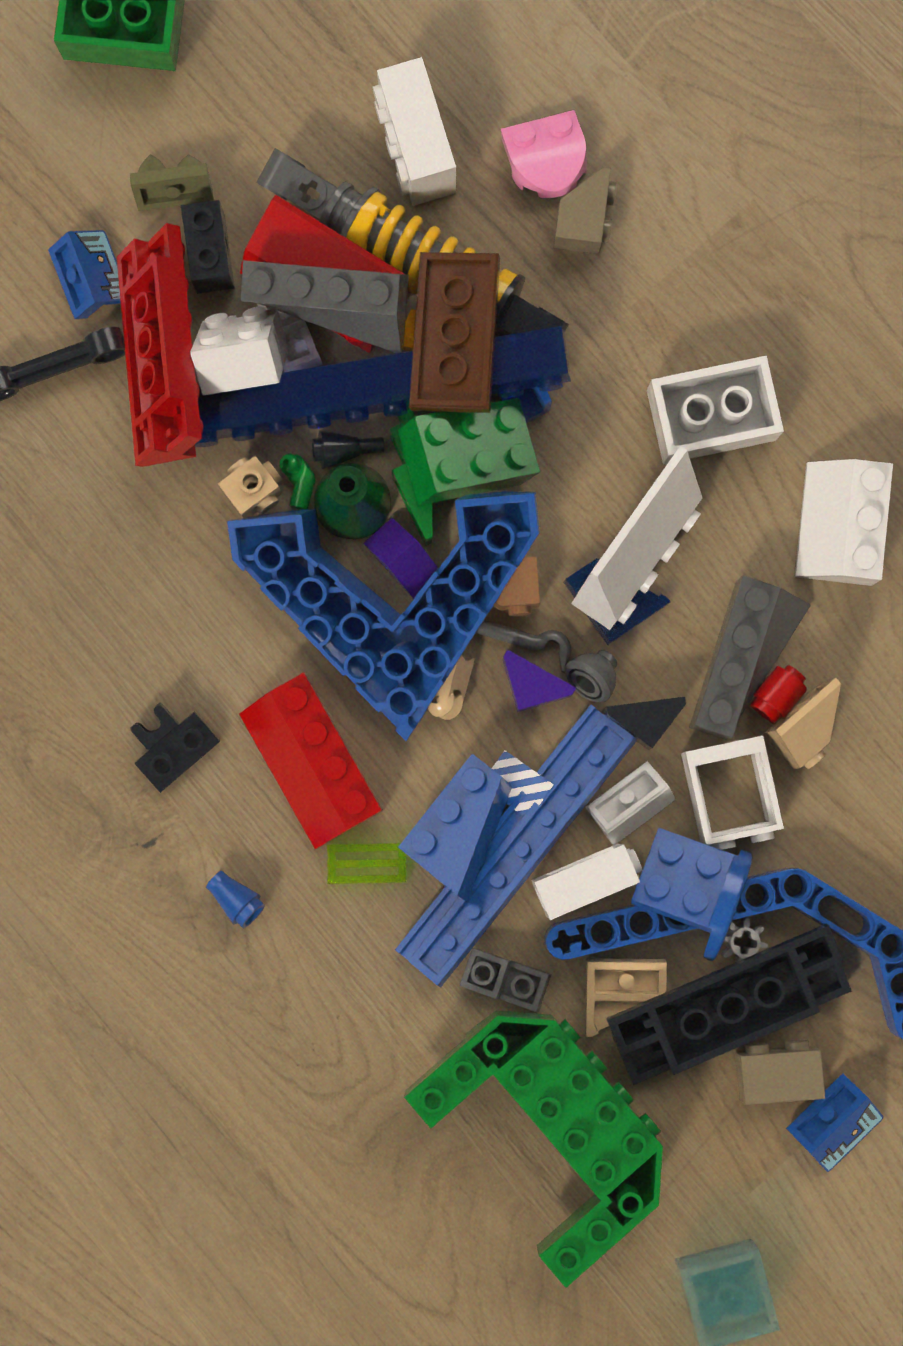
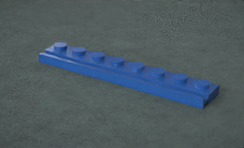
M590 705L537 771L539 775L553 784V787L541 804L538 805L534 802L525 815L522 816L515 811V808L526 795L525 792L521 791L501 816L496 832H493L485 852L484 864L482 868H479L473 884V893L469 903L445 886L395 950L433 983L442 987L637 742L636 738L605 714L598 711L593 705Z

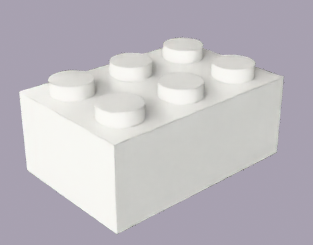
M422 57L377 70L378 85L372 86L376 100L374 105L379 123H384L387 136L385 141L391 160L395 159L396 177L402 196L409 194L412 206L455 194L456 165Z
M767 355L651 379L647 388L663 464H668L680 446L688 451L689 458L692 459L773 442L784 432Z

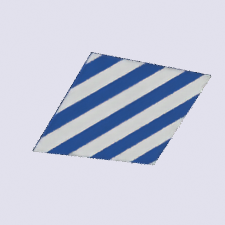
M505 750L492 767L494 771L512 786L506 802L507 805L510 806L521 791L526 794L515 808V811L522 816L525 815L534 802L540 805L553 787L551 782Z

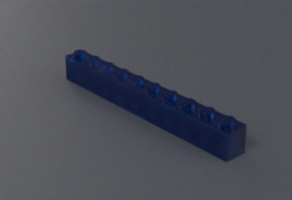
M562 326L495 337L492 394L500 393V397L510 398L524 394L523 389L539 387L540 391H553L561 389L563 383L571 382L566 340ZM413 351L284 372L281 375L280 382L276 384L202 395L201 388L199 387L198 406L200 419L203 422L202 439L195 446H214L218 444V439L232 437L233 441H247L256 437L255 433L270 431L271 435H283L293 432V427L308 425L310 429L326 428L331 426V421L345 418L346 422L349 423L363 422L369 419V414L384 412V415L389 417L404 415L408 413L407 407H409Z

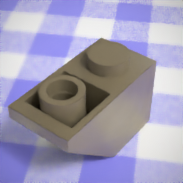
M602 167L560 199L553 249L599 254L601 243L609 242L612 219H606L605 212L606 205L614 204L616 182L610 181V167Z

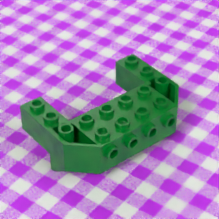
M496 1010L468 1031L464 1040L407 1088L404 1098L431 1129L492 1075L495 1076L594 1192L591 1198L537 1244L538 1255L563 1286L567 1288L659 1206L663 1146L656 1136L661 1130L646 1113L640 1117L630 1106L634 1101L633 1097L619 1081L612 1085L603 1073L608 1068L592 1050L586 1055L576 1042L581 1037L566 1019L559 1024L551 1014Z

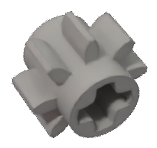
M748 917L742 918L741 926H736L731 922L724 940L727 948L722 951L721 956L726 958L735 954V962H738L756 954L759 948H768V944L760 941L759 934L764 931V927L756 926L750 929ZM743 931H745V937L751 939L750 946H743L742 952H740V947L734 944V938L742 937Z

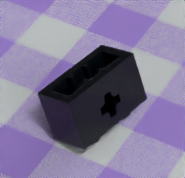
M214 200L181 205L190 277L197 294L235 289L225 214L220 201Z

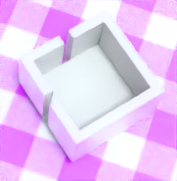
M253 307L244 311L243 317L237 318L236 315L228 316L226 313H218L202 321L190 351L202 395L280 382L283 365H285L288 354V347L277 310Z

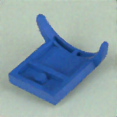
M658 827L639 878L640 882L637 883L631 899V904L709 932L710 936L704 952V958L714 961L723 945L750 871L753 855L750 852L740 850L737 856Z

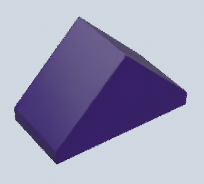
M393 518L363 543L413 600L432 574L438 569L420 543Z
M508 649L502 660L517 712L566 699L573 695L576 687Z

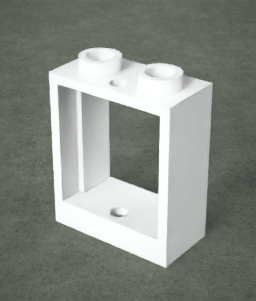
M763 736L681 753L701 843L706 845L712 844V847L724 850L736 847L735 839L750 836L751 843L771 840L775 838L773 831L784 829ZM751 755L765 821L711 832L697 766Z
M615 844L531 881L546 917L552 920L639 883L640 880L637 873L643 870L634 849H626L624 844Z

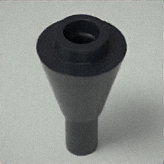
M319 430L318 438L312 439L314 462H320L322 469L359 457L360 454L384 452L383 437L358 439L355 436Z

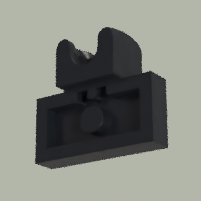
M159 702L154 708V713L160 720V727L151 731L146 729L141 723L136 722L130 727V730L148 750L134 764L161 793L216 746L220 740L195 711L179 724L169 710Z

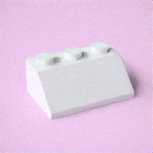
M858 459L806 463L795 577L872 586L882 580L893 463Z

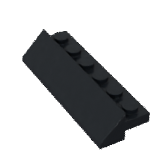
M826 923L607 1017L606 1020L633 1085H636L668 1070H671L673 1075L815 1015L820 1012L819 1005L852 992L843 970L841 964L843 959L831 928Z

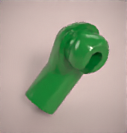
M285 454L279 461V467L294 486L289 506L298 510L308 509L316 476L303 457L298 454Z

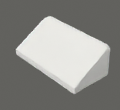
M647 761L585 808L609 841L615 845L671 804L675 797L667 783Z

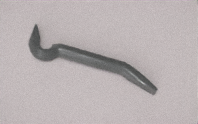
M484 620L476 632L477 634L535 651L545 649L547 642L554 641L559 645L558 655L561 672H565V666L571 655V645L568 638L562 632L556 630H548L537 636Z

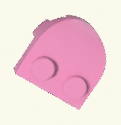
M574 110L501 129L502 141L512 168V178L521 190L525 187L536 191L540 198L560 197L575 189L577 181L583 173L586 174V142Z

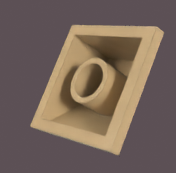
M836 677L820 683L795 705L785 719L780 718L776 724H773L763 733V736L793 769H799L802 766L810 769L826 755L822 749L831 740L841 683Z

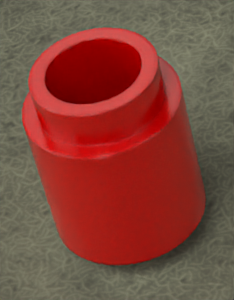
M787 665L785 668L776 666L753 694L755 700L750 706L764 719L772 724H776L780 718H786L808 689L803 684L806 680L805 676L790 665Z

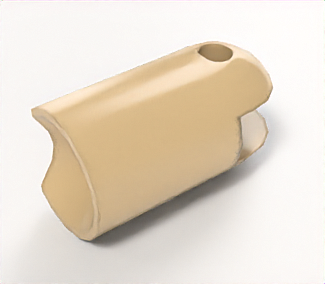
M463 655L460 657L428 707V711L432 715L444 720H451L460 713L475 658Z

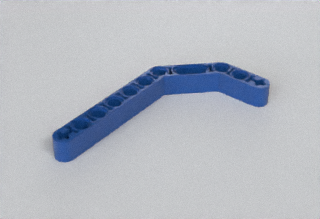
M782 868L747 877L733 920L791 906L820 925L827 923L833 933L869 954L887 1026L892 1034L903 1039V1008L895 1005L896 1003H903V992L895 994L891 989L892 978L899 973H903V930L805 870ZM795 874L800 878L802 888L797 895L790 897L785 892L784 883L789 876ZM759 884L764 891L763 900L758 905L751 906L746 900V890L750 885ZM829 895L857 912L863 919L862 930L852 935L824 918L818 910L820 900ZM631 904L552 924L547 929L544 940L547 950L554 957L565 960L698 928L685 923L673 924L669 917ZM638 911L646 912L650 919L649 927L642 933H635L630 928V918ZM600 920L607 921L612 928L611 936L604 942H596L591 936L592 926ZM583 924V936L588 946L582 947V941L579 939L568 942V949L562 951L558 945H552V940L558 938V931L564 930L568 936L577 935L580 933L576 926ZM892 934L897 940V947L892 954L885 955L881 949V942L885 936Z

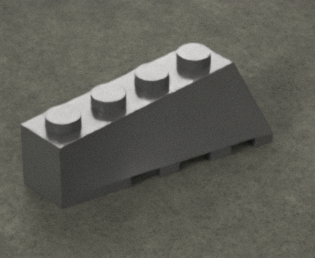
M243 261L241 301L255 302L403 355L409 275Z
M742 576L736 581L689 728L725 740L733 738L737 723L753 699V694L763 683L811 606L809 603L780 587L747 576Z

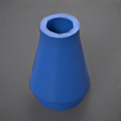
M223 871L218 872L206 886L233 925L238 923L242 928L249 926L265 907L260 901L261 896L258 893L232 879Z

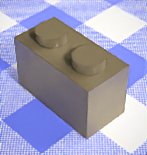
M809 1040L785 1041V1048L769 1049V1043H750L745 1045V1051H735L739 1100L745 1105L825 1099L821 1050L813 1045L809 1046Z

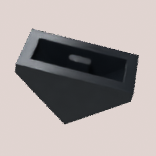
M684 696L607 706L604 708V714L633 735L643 747L650 750L684 708L686 700Z

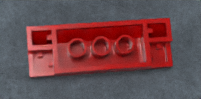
M166 223L148 242L134 238L117 256L135 466L139 467L196 457L195 444L202 439L203 422L200 419L198 406L199 385L196 382L195 367L190 354L192 349V315L188 308L187 292L189 283L185 277L184 269L185 246L182 243L180 226Z

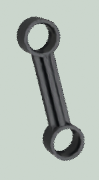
M119 327L102 328L90 333L84 338V341L13 367L0 366V401L16 395L21 388L90 363L104 364L125 355V345L121 329Z

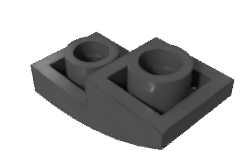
M472 948L460 986L534 1012H539L552 974Z

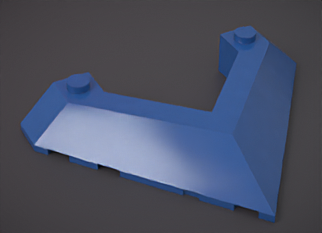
M501 491L469 494L455 500L459 542L417 593L406 610L400 614L321 547L316 509L276 512L227 521L232 560L242 571L246 570L261 585V591L281 611L284 610L300 626L298 629L343 676L347 675L356 685L355 689L378 713L381 711L397 728L395 731L405 741L409 739L540 534L536 492Z

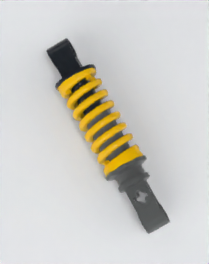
M274 148L256 182L281 198L290 200L320 218V222L405 275H409L408 291L413 295H417L420 252L456 253L455 250L458 246L457 238L450 236L442 244L438 241L441 230L437 226L430 227L426 234L421 233L420 229L423 225V219L419 215L413 216L408 224L402 221L405 215L404 206L396 205L392 210L387 208V197L380 193V190L376 187L370 188L363 195L354 191V186L347 181L336 187L306 169L305 165ZM310 187L320 193L318 200L311 199L307 194ZM467 247L463 253H476V251L472 247ZM503 269L499 274L496 333L503 328L519 338V341L550 358L569 324L540 306L537 308L519 297L525 277L521 274L517 275L509 269Z

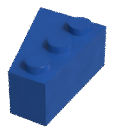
M471 754L398 848L457 896L469 903L473 893V884L479 868H482L484 864L485 852L493 832H496L512 786L496 771L474 754Z

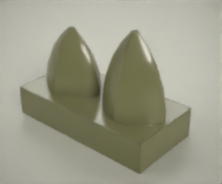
M150 154L140 165L137 173H130V184L138 211L214 201L207 164L201 163L190 155L183 158L177 167L165 168L159 159Z

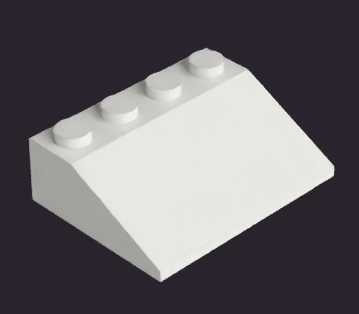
M680 446L593 568L571 603L608 630L613 627L617 620L625 624L637 606L631 601L638 590L643 593L648 591L659 575L653 571V568L660 559L667 563L680 545L674 540L681 529L688 533L701 515L695 508L702 500V495L688 451Z

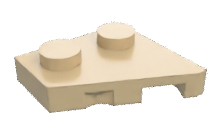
M586 958V1037H593L599 1034V1030L609 1026L606 1020L607 1017L665 993L667 983L666 960Z

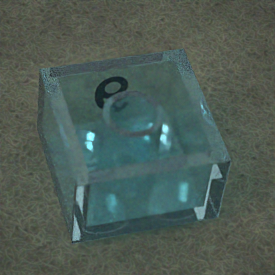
M752 1239L674 1259L693 1333L699 1346H722L780 1330L760 1251Z

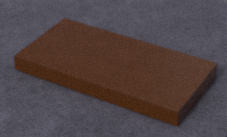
M420 252L409 402L411 411L490 413L500 274L499 253Z

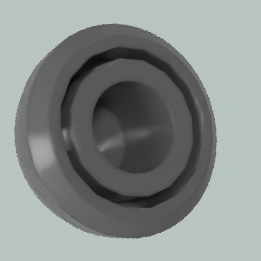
M600 650L597 654H580L566 664L567 680L572 686L576 687L575 691L582 697L593 702H606L613 694L616 686V672L614 669L617 666V661L611 653L605 650Z

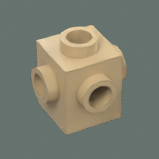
M256 456L250 460L245 457L234 463L228 469L230 475L218 483L221 490L243 518L251 517L257 512L260 515L267 513L278 504L279 500L277 497L282 494L281 489L277 485L282 480L281 476L269 461L262 465ZM258 483L255 488L249 489L252 484Z

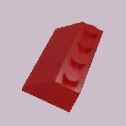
M277 195L270 201L245 248L240 274H242L243 261L404 274ZM334 331L345 338L350 344L358 346L369 354L375 347V345Z
M304 672L269 691L239 713L314 849L323 846L383 811L312 683Z

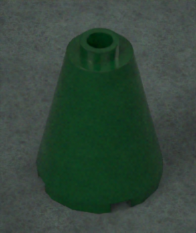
M346 463L332 468L321 478L314 493V509H316L318 520L332 535L340 538L355 540L374 534L386 522L390 510L391 497L385 480L371 467L359 463Z

